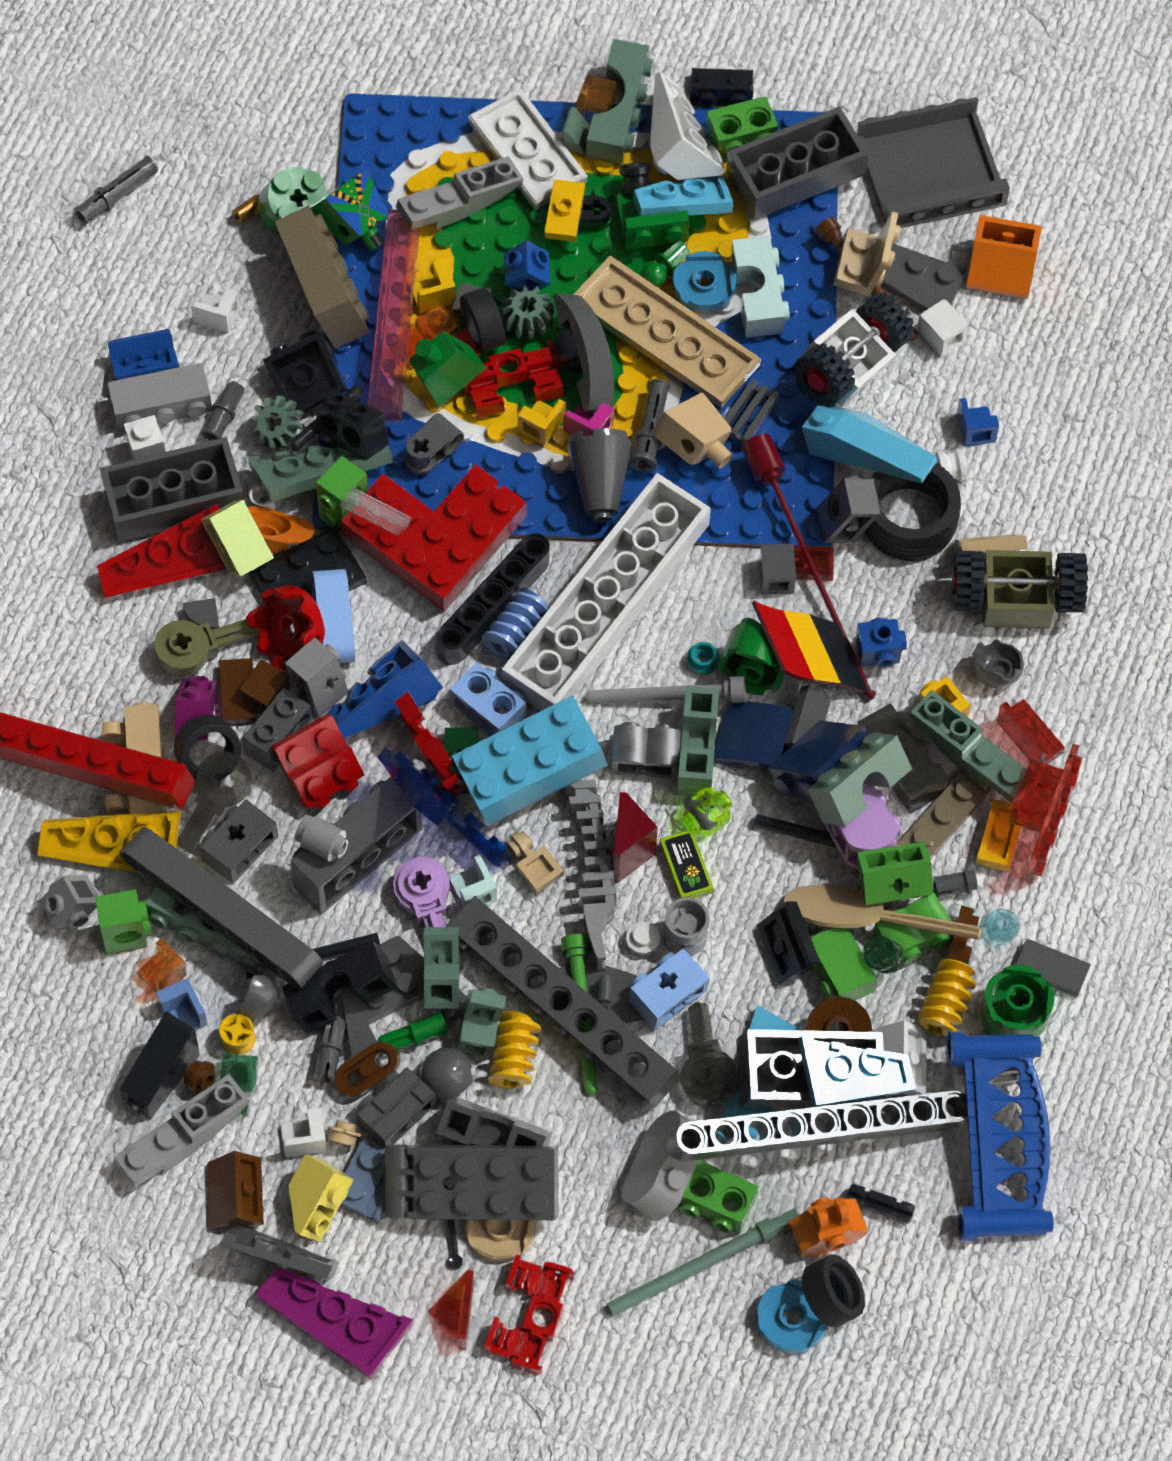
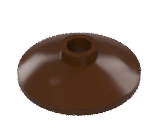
M837 996L825 999L813 1008L806 1020L804 1030L830 1031V1026L833 1023H838V1031L872 1032V1024L869 1014L860 1003L848 997Z

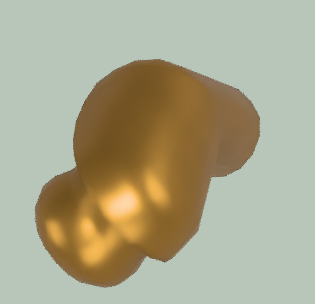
M259 194L250 197L232 210V215L238 223L244 222L252 215L259 216L257 208Z

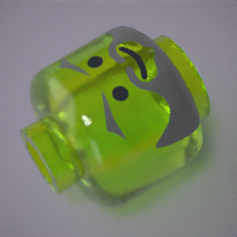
M711 787L703 788L686 799L682 806V821L688 830L692 829L694 835L700 834L701 836L709 837L726 826L731 820L729 808L732 807V802L723 790L717 792Z

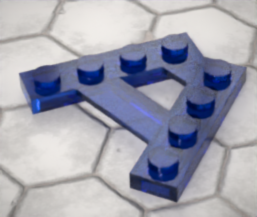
M386 747L378 755V759L411 805L438 826L443 820L449 822L493 865L505 869L512 862L513 859L506 853L509 847L494 834L490 838L482 830L485 824L471 812L466 815L459 808L462 802L456 796L454 797L450 791L446 790L443 793L436 786L439 780L425 768L421 771L417 770L414 767V762L401 751L394 754Z

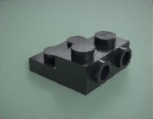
M315 330L302 334L298 337L299 342L289 347L287 344L272 349L270 356L263 359L278 395L284 396L286 402L289 400L295 401L297 403L295 410H301L303 413L316 407L337 391L342 394L348 391L337 366L339 363L327 336L320 331L316 333Z

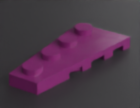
M280 1267L274 1270L256 1293V1299L370 1380L414 1324V1319L385 1311V1308L373 1303L371 1305L352 1298L350 1294L338 1290L336 1292L321 1286L319 1282Z

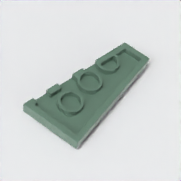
M321 445L308 447V452L289 455V450L275 452L276 458L260 460L259 455L248 457L250 469L271 503L316 489V481L341 456L364 472L393 462L392 453L388 446L367 461L339 447L329 449L321 447Z

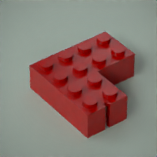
M477 464L469 470L435 511H432L385 474H382L342 519L341 525L343 535L445 612L526 518L527 502L504 485L499 489L498 480Z

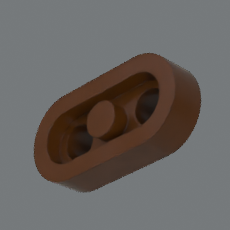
M961 905L957 922L978 926L979 916L973 915L974 908ZM954 935L948 959L969 964L972 947L966 946V937Z
M376 1042L346 1061L337 1069L335 1074L337 1089L342 1094L351 1097L366 1093L398 1069L400 1054L397 1048L388 1042ZM381 1053H385L389 1059L385 1066L380 1065L378 1062V1057ZM353 1072L358 1073L360 1076V1082L356 1086L350 1082V1076Z

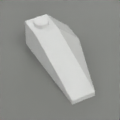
M659 71L655 75L650 140L654 166L662 174L666 175L669 173L677 180L722 175L726 170L720 153L714 145L709 147L704 137L708 133L705 127L700 125L692 116L696 112L679 85Z

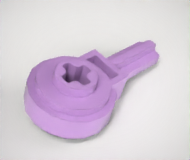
M427 857L412 858L404 862L396 871L393 880L394 895L397 902L407 912L415 915L418 924L424 922L425 927H447L443 917L447 915L445 902L450 891L449 876L446 870L436 860ZM422 881L424 885H427V888L421 890L420 886L416 885V882Z

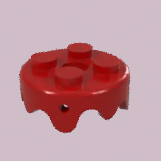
M286 585L262 592L260 594L263 600L261 605L250 611L246 616L247 626L254 628L258 635L257 651L272 657L274 660L270 664L281 671L287 670L285 662L314 637L322 644L324 642L325 628L319 607L314 599L300 587ZM292 622L294 624V633L292 632L290 627Z

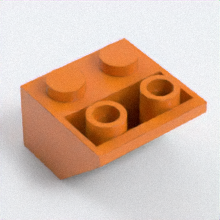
M979 215L966 288L1028 299L1042 226Z

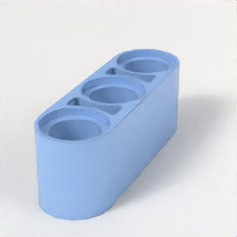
M346 570L312 571V598L319 607L325 628L323 645L330 644L340 656L339 664L353 663L355 661V644Z

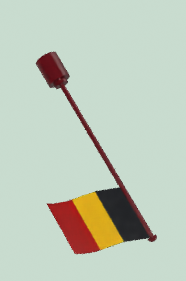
M764 433L753 436L741 445L742 453L756 483H764L765 486L772 485L833 620L832 622L811 614L775 609L755 600L752 602L782 673L806 682L840 686L862 693L866 700H872L876 696V691H872L777 483L782 479L781 475L786 470L770 434Z

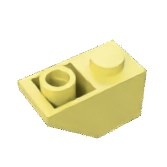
M306 1153L289 1183L294 1229L300 1236L320 1242L324 1234L329 1230L331 1221L338 1208L347 1197L348 1190L354 1179L327 1161Z

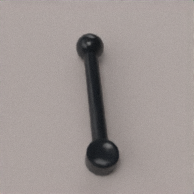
M447 1219L451 1247L449 1266L453 1270H458L463 1265V1259L458 1254L455 1219Z

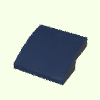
M729 701L715 746L714 763L744 770L745 765L769 771L768 768L782 756L794 709L760 702L732 703Z

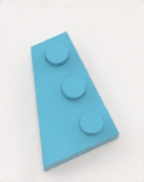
M723 175L684 179L676 183L666 180L634 190L633 201L639 216L684 210L688 211V216L702 214L717 215L719 213H731L733 210V200Z

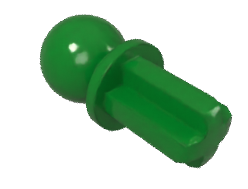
M676 241L663 254H657L655 256L656 263L647 264L641 272V277L656 287L663 285L666 280V273L673 275L677 265L690 254L687 245L684 242Z

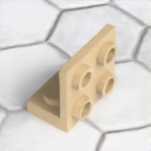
M891 212L878 237L847 228L843 238L833 283L834 286L865 296H870L875 285L881 286L886 269L890 270L895 256V252L891 251V246L896 243L901 226L896 225L898 213Z

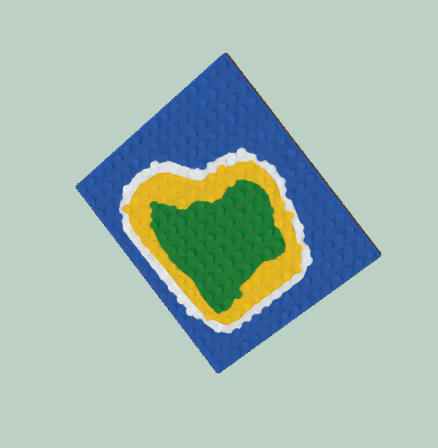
M347 94L344 102L338 187L366 169L388 211V217L376 225L385 242L371 252L360 237L345 245L334 235L339 246L337 249L339 255H342L349 269V272H347L348 276L352 278L359 292L358 299L363 303L370 319L365 320V323L370 333L337 349L333 347L329 339L328 341L339 363L337 366L348 390L354 385L360 386L363 390V395L357 401L384 413L389 441L387 446L392 453L393 460L392 463L377 469L365 471L367 473L368 490L382 474H385L432 511H435L469 470L477 464L498 480L499 489L504 485L527 502L526 518L508 538H524L531 533H540L547 539L603 541L656 473H658L711 508L709 525L694 545L760 548L761 544H793L794 549H800L772 485L765 486L764 483H756L742 453V444L728 437L724 446L733 454V457L722 468H718L709 458L691 465L662 443L656 452V470L650 473H642L633 470L628 465L618 514L612 516L611 521L595 522L592 520V517L586 515L567 448V438L571 434L563 431V422L545 446L518 432V413L524 405L530 409L535 405L534 380L529 381L528 378L527 381L499 387L496 392L498 396L502 395L504 399L505 411L477 418L471 395H465L463 389L439 407L409 363L410 358L416 353L415 347L420 340H432L441 332H446L455 337L466 329L463 316L452 315L454 304L419 313L411 292V284L434 278V263L446 260L456 286V295L460 282L491 289V295L497 305L500 316L502 301L504 298L510 297L512 290L505 286L504 253L524 241L533 243L549 252L550 285L541 289L540 294L548 293L550 303H553L554 307V294L573 295L609 256H612L640 276L647 264L656 263L655 256L659 253L663 254L673 244L626 249L617 207V195L622 193L621 184L623 183V176L619 173L620 165L635 162L650 163L651 171L648 173V180L652 184L666 180L673 183L683 181L675 179L669 173L666 175L662 174L653 164L654 157L650 148L653 105H638L637 109H641V116L638 128L632 127L631 134L635 135L633 149L631 153L626 152L623 164L587 158L586 153L580 154L569 151L588 176L584 195L602 196L609 201L611 206V217L607 225L600 228H578L576 242L545 238L544 232L550 203L534 210L518 187L484 209L438 229H435L431 223L410 230L396 208L399 198L452 182L454 173L496 160L468 123V116L499 99ZM531 101L561 142L562 131L569 108H577L591 125L593 114L607 112L618 105ZM693 107L696 113L692 116L706 129L707 111L718 108ZM772 110L778 124V131L824 113ZM707 134V135L704 137V139H705L706 143L708 144V146L710 147V146L712 145V143H711L710 138H709V136H708V134ZM723 157L721 159L726 170L727 157ZM725 171L722 175L733 200L732 212L719 213L717 215H689L688 242L684 243L690 250V254L701 251L714 252L722 256L721 260L725 261L728 265L730 262L732 265V240L770 236L772 248L777 247L779 253V266L776 267L777 275H783L784 293L781 294L782 302H788L790 319L785 321L782 334L746 338L741 315L742 294L760 290L753 283L736 284L735 294L730 300V305L725 309L712 312L691 310L761 358V365L722 408L712 401L710 402L725 419L751 379L758 381L757 385L761 387L763 384L769 387L768 391L772 393L774 390L780 393L779 400L754 436L767 433L770 434L786 469L781 475L782 479L777 483L807 549L830 550L833 547V543H824L817 506L834 490L835 461L809 454L802 426L818 406L817 399L812 402L808 399L810 396L808 393L804 395L801 392L803 386H797L795 381L799 377L793 376V371L795 370L793 366L812 342L836 323L837 286H834L833 283L837 270V251L832 245L828 246L826 243H821L813 232L822 221L829 217H834L838 222V186L754 220ZM593 209L594 215H600V209ZM666 273L665 282L657 288L680 303L673 290V275ZM701 277V281L698 282L701 286H709L713 283L708 282L707 277ZM556 307L551 328H546L544 336L534 333V338L531 341L528 335L523 334L517 339L515 331L507 333L505 323H503L505 344L483 353L479 352L480 360L484 364L489 362V356L520 349L521 353L545 348L547 347V341L554 343L555 336L567 325H560ZM602 326L610 350L614 376L613 425L610 429L623 430L627 432V437L631 435V455L635 447L633 437L635 432L641 428L650 388L649 384L652 379H663L670 384L664 412L700 393ZM505 364L500 367V370L506 373L517 369L513 364ZM559 367L558 375L563 385V397L543 402L554 408L556 403L562 400L566 402V411L569 410L574 413L577 407L582 405L576 383L584 378V374H571L569 371ZM753 393V395L750 397V399L748 400L742 411L739 413L733 424L730 426L731 429L734 428L742 414L745 412L751 401L754 399V397L756 396L755 393ZM762 399L740 431V434H745L767 402V399ZM440 413L464 433V439L458 449L443 459L431 472L425 475H415L406 467L407 440L419 431L432 416ZM319 434L318 445L329 449L337 447L320 439ZM315 489L312 524L316 530H329L333 527L324 523L319 516L317 489Z

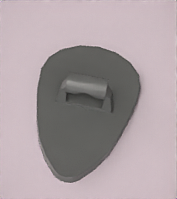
M584 962L587 993L623 1024L643 1020V1017L628 1001L631 989L630 984L638 977L637 975L606 965V970L597 971L594 963ZM570 963L560 967L572 979ZM569 997L559 998L555 1002L554 1009L557 1011L564 1010L569 1004ZM590 1018L591 1027H594L595 1020Z

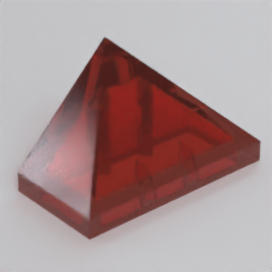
M466 1270L428 1311L459 1350L467 1349L474 1289V1271Z

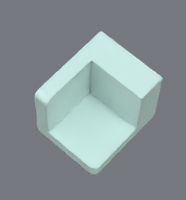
M481 855L474 857L473 868L450 878V883L463 908L474 896L485 905L497 902V887Z

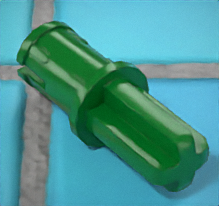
M440 1012L414 1023L408 1021L407 1026L380 1035L378 1042H388L394 1045L397 1050L415 1045L417 1048L421 1042L447 1034L448 1029Z

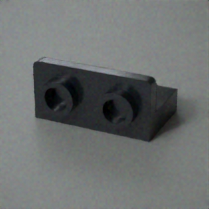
M692 68V106L704 108L713 106L726 107L753 99V70Z

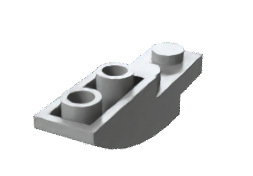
M507 156L454 173L452 182L399 198L396 208L410 230L431 223L435 229L466 218L491 205L521 185L524 179L510 157Z
M228 1074L172 1111V1118L115 1155L114 1163L131 1185L136 1188L160 1171L165 1174L198 1150L234 1119L249 1104V1099Z

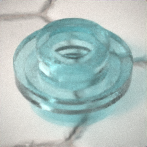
M1007 909L992 911L985 923L987 934L997 942L1011 941L1017 936L1020 928L1018 917ZM999 920L1006 921L1009 924V926L1006 928H1001L998 926L997 922Z

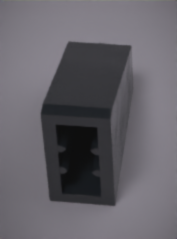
M166 1011L119 1089L123 1101L122 1105L127 1111L137 1117L142 1114L148 1119H152L184 1077L188 1067L200 1056L194 1028Z

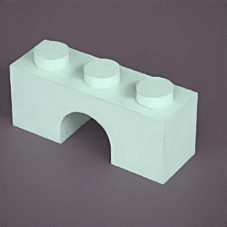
M770 236L732 240L731 261L737 276L736 284L753 283L760 288L756 292L742 294L741 315L745 337L782 334L785 321L790 319L788 302H782L781 294L784 293L783 275H777L776 267L779 266L777 247L772 248Z

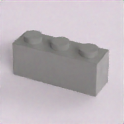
M202 363L107 382L118 431L124 430V423L155 415L157 423L166 424L174 419L188 416L199 417L207 412H212L210 392Z

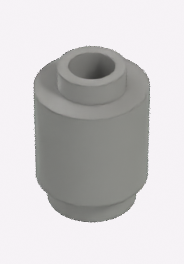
M309 816L304 817L295 832V841L300 843L301 848L329 862L333 861L336 857L341 858L348 847L346 831L317 816L313 818Z

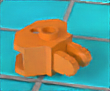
M829 1197L818 1199L810 1204L807 1211L789 1220L788 1224L790 1231L794 1232L799 1244L798 1251L801 1257L819 1256L827 1252L839 1250L863 1238L868 1233V1228L855 1198L843 1199L839 1197L830 1200Z

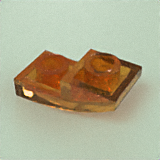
M439 304L415 319V327L390 342L389 350L410 371L413 368L409 360L416 353L415 347L420 340H432L441 332H446L453 336L460 329V324Z

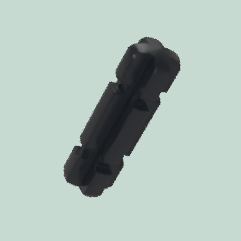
M851 1184L846 1199L855 1198L858 1206L860 1204L864 1205L866 1210L889 1218L895 1216L897 1221L906 1224L911 1222L915 1211V1206L903 1200L901 1203L896 1202L897 1198L871 1189L869 1192L865 1191V1187L857 1184Z

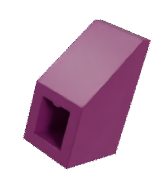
M191 676L189 679L183 680L175 700L174 738L179 729L188 720L199 715H214L217 681H210L205 676ZM211 733L204 734L197 740H208Z

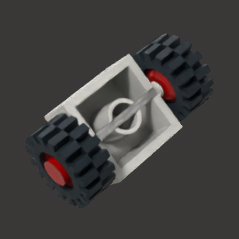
M886 293L873 295L856 312L852 308L815 339L794 363L793 367L795 370L793 371V376L799 377L795 382L797 386H803L801 392L804 395L808 393L810 401L813 402L817 399V405L825 404L827 407L838 402L842 406L889 364L896 356L895 352L912 338L911 334L914 333V327H911L914 323L913 318H907L910 312L908 309L903 310L901 308L903 303L900 300L895 303V297L892 295L887 297Z

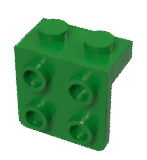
M619 193L617 195V207L626 249L673 244L676 241L688 242L689 216L687 210L639 216L633 201L634 194Z

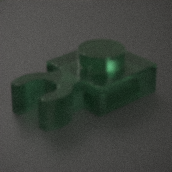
M222 1054L220 1079L229 1074L245 1094L246 1092L256 1093L259 1058L250 1055ZM249 1104L241 1111L242 1116H248L250 1112Z

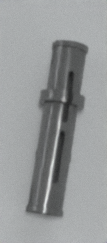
M146 155L142 160L106 186L96 188L91 197L74 207L76 217L83 224H87L104 210H111L115 206L114 203L158 172V167L154 160Z

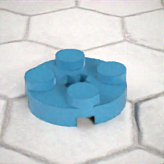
M708 251L695 252L688 255L685 261L680 266L678 264L675 268L673 290L680 303L689 310L712 312L725 309L730 305V300L736 291L737 276L730 262L728 265L725 261L721 260L722 256ZM701 277H707L708 282H713L709 286L698 284L701 281Z
M792 1280L778 1286L774 1285L764 1293L759 1302L757 1310L758 1332L773 1348L785 1353L805 1354L824 1337L827 1325L822 1323L811 1311L805 1299L802 1281ZM793 1309H797L799 1311L798 1317L802 1321L793 1325L788 1324L787 1318L783 1316V1313H791Z

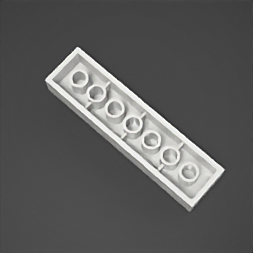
M656 473L502 668V683L509 689L515 688L527 702L541 711L572 695L575 697L708 527L711 508Z

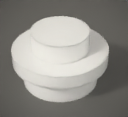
M645 921L637 922L628 929L626 943L634 953L648 955L658 948L660 932L652 923Z

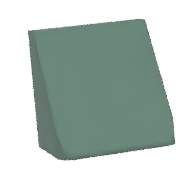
M575 107L569 108L562 131V143L568 151L585 154L590 124Z

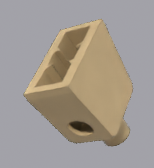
M703 393L665 411L652 432L658 440L691 465L709 458L718 468H722L733 457V454L724 446V443L731 434V427Z

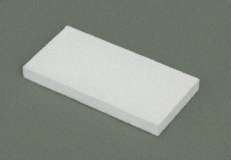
M521 88L468 116V123L496 160L507 156L510 157L524 179L523 183L518 186V189L534 210L550 203L554 179L581 183L588 182L587 174Z

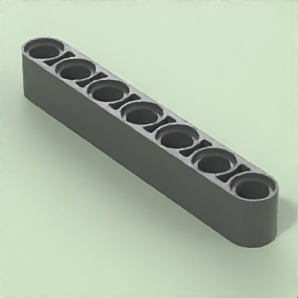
M142 827L120 851L121 857L134 870L292 987L301 990L323 965L320 956L308 945L149 828Z

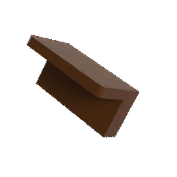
M233 1151L208 1162L209 1228L218 1230L232 1223L251 1228L264 1225L261 1157Z

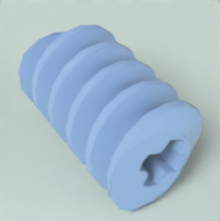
M520 588V592L514 595L512 602L506 605L505 612H501L497 617V621L490 625L489 631L482 635L485 646L494 655L507 659L509 654L513 655L519 648L517 645L520 646L526 636L531 633L542 619L541 617L549 610V607L532 590Z

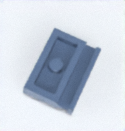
M362 1139L345 1172L354 1181L340 1207L363 1218L372 1219L375 1223L379 1224L385 1212V1148Z

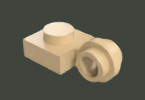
M524 831L520 833L514 832L509 835L510 840L506 842L508 850L514 858H524L516 864V869L535 894H538L564 876L563 869L544 845L532 852L531 849L534 848V845Z

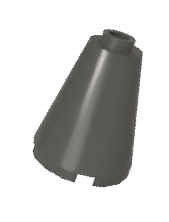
M597 428L593 429V435L583 436L582 430L569 435L567 438V448L586 515L592 517V520L595 522L611 521L612 516L617 515L619 512L632 446L631 435L627 437V432L623 430Z

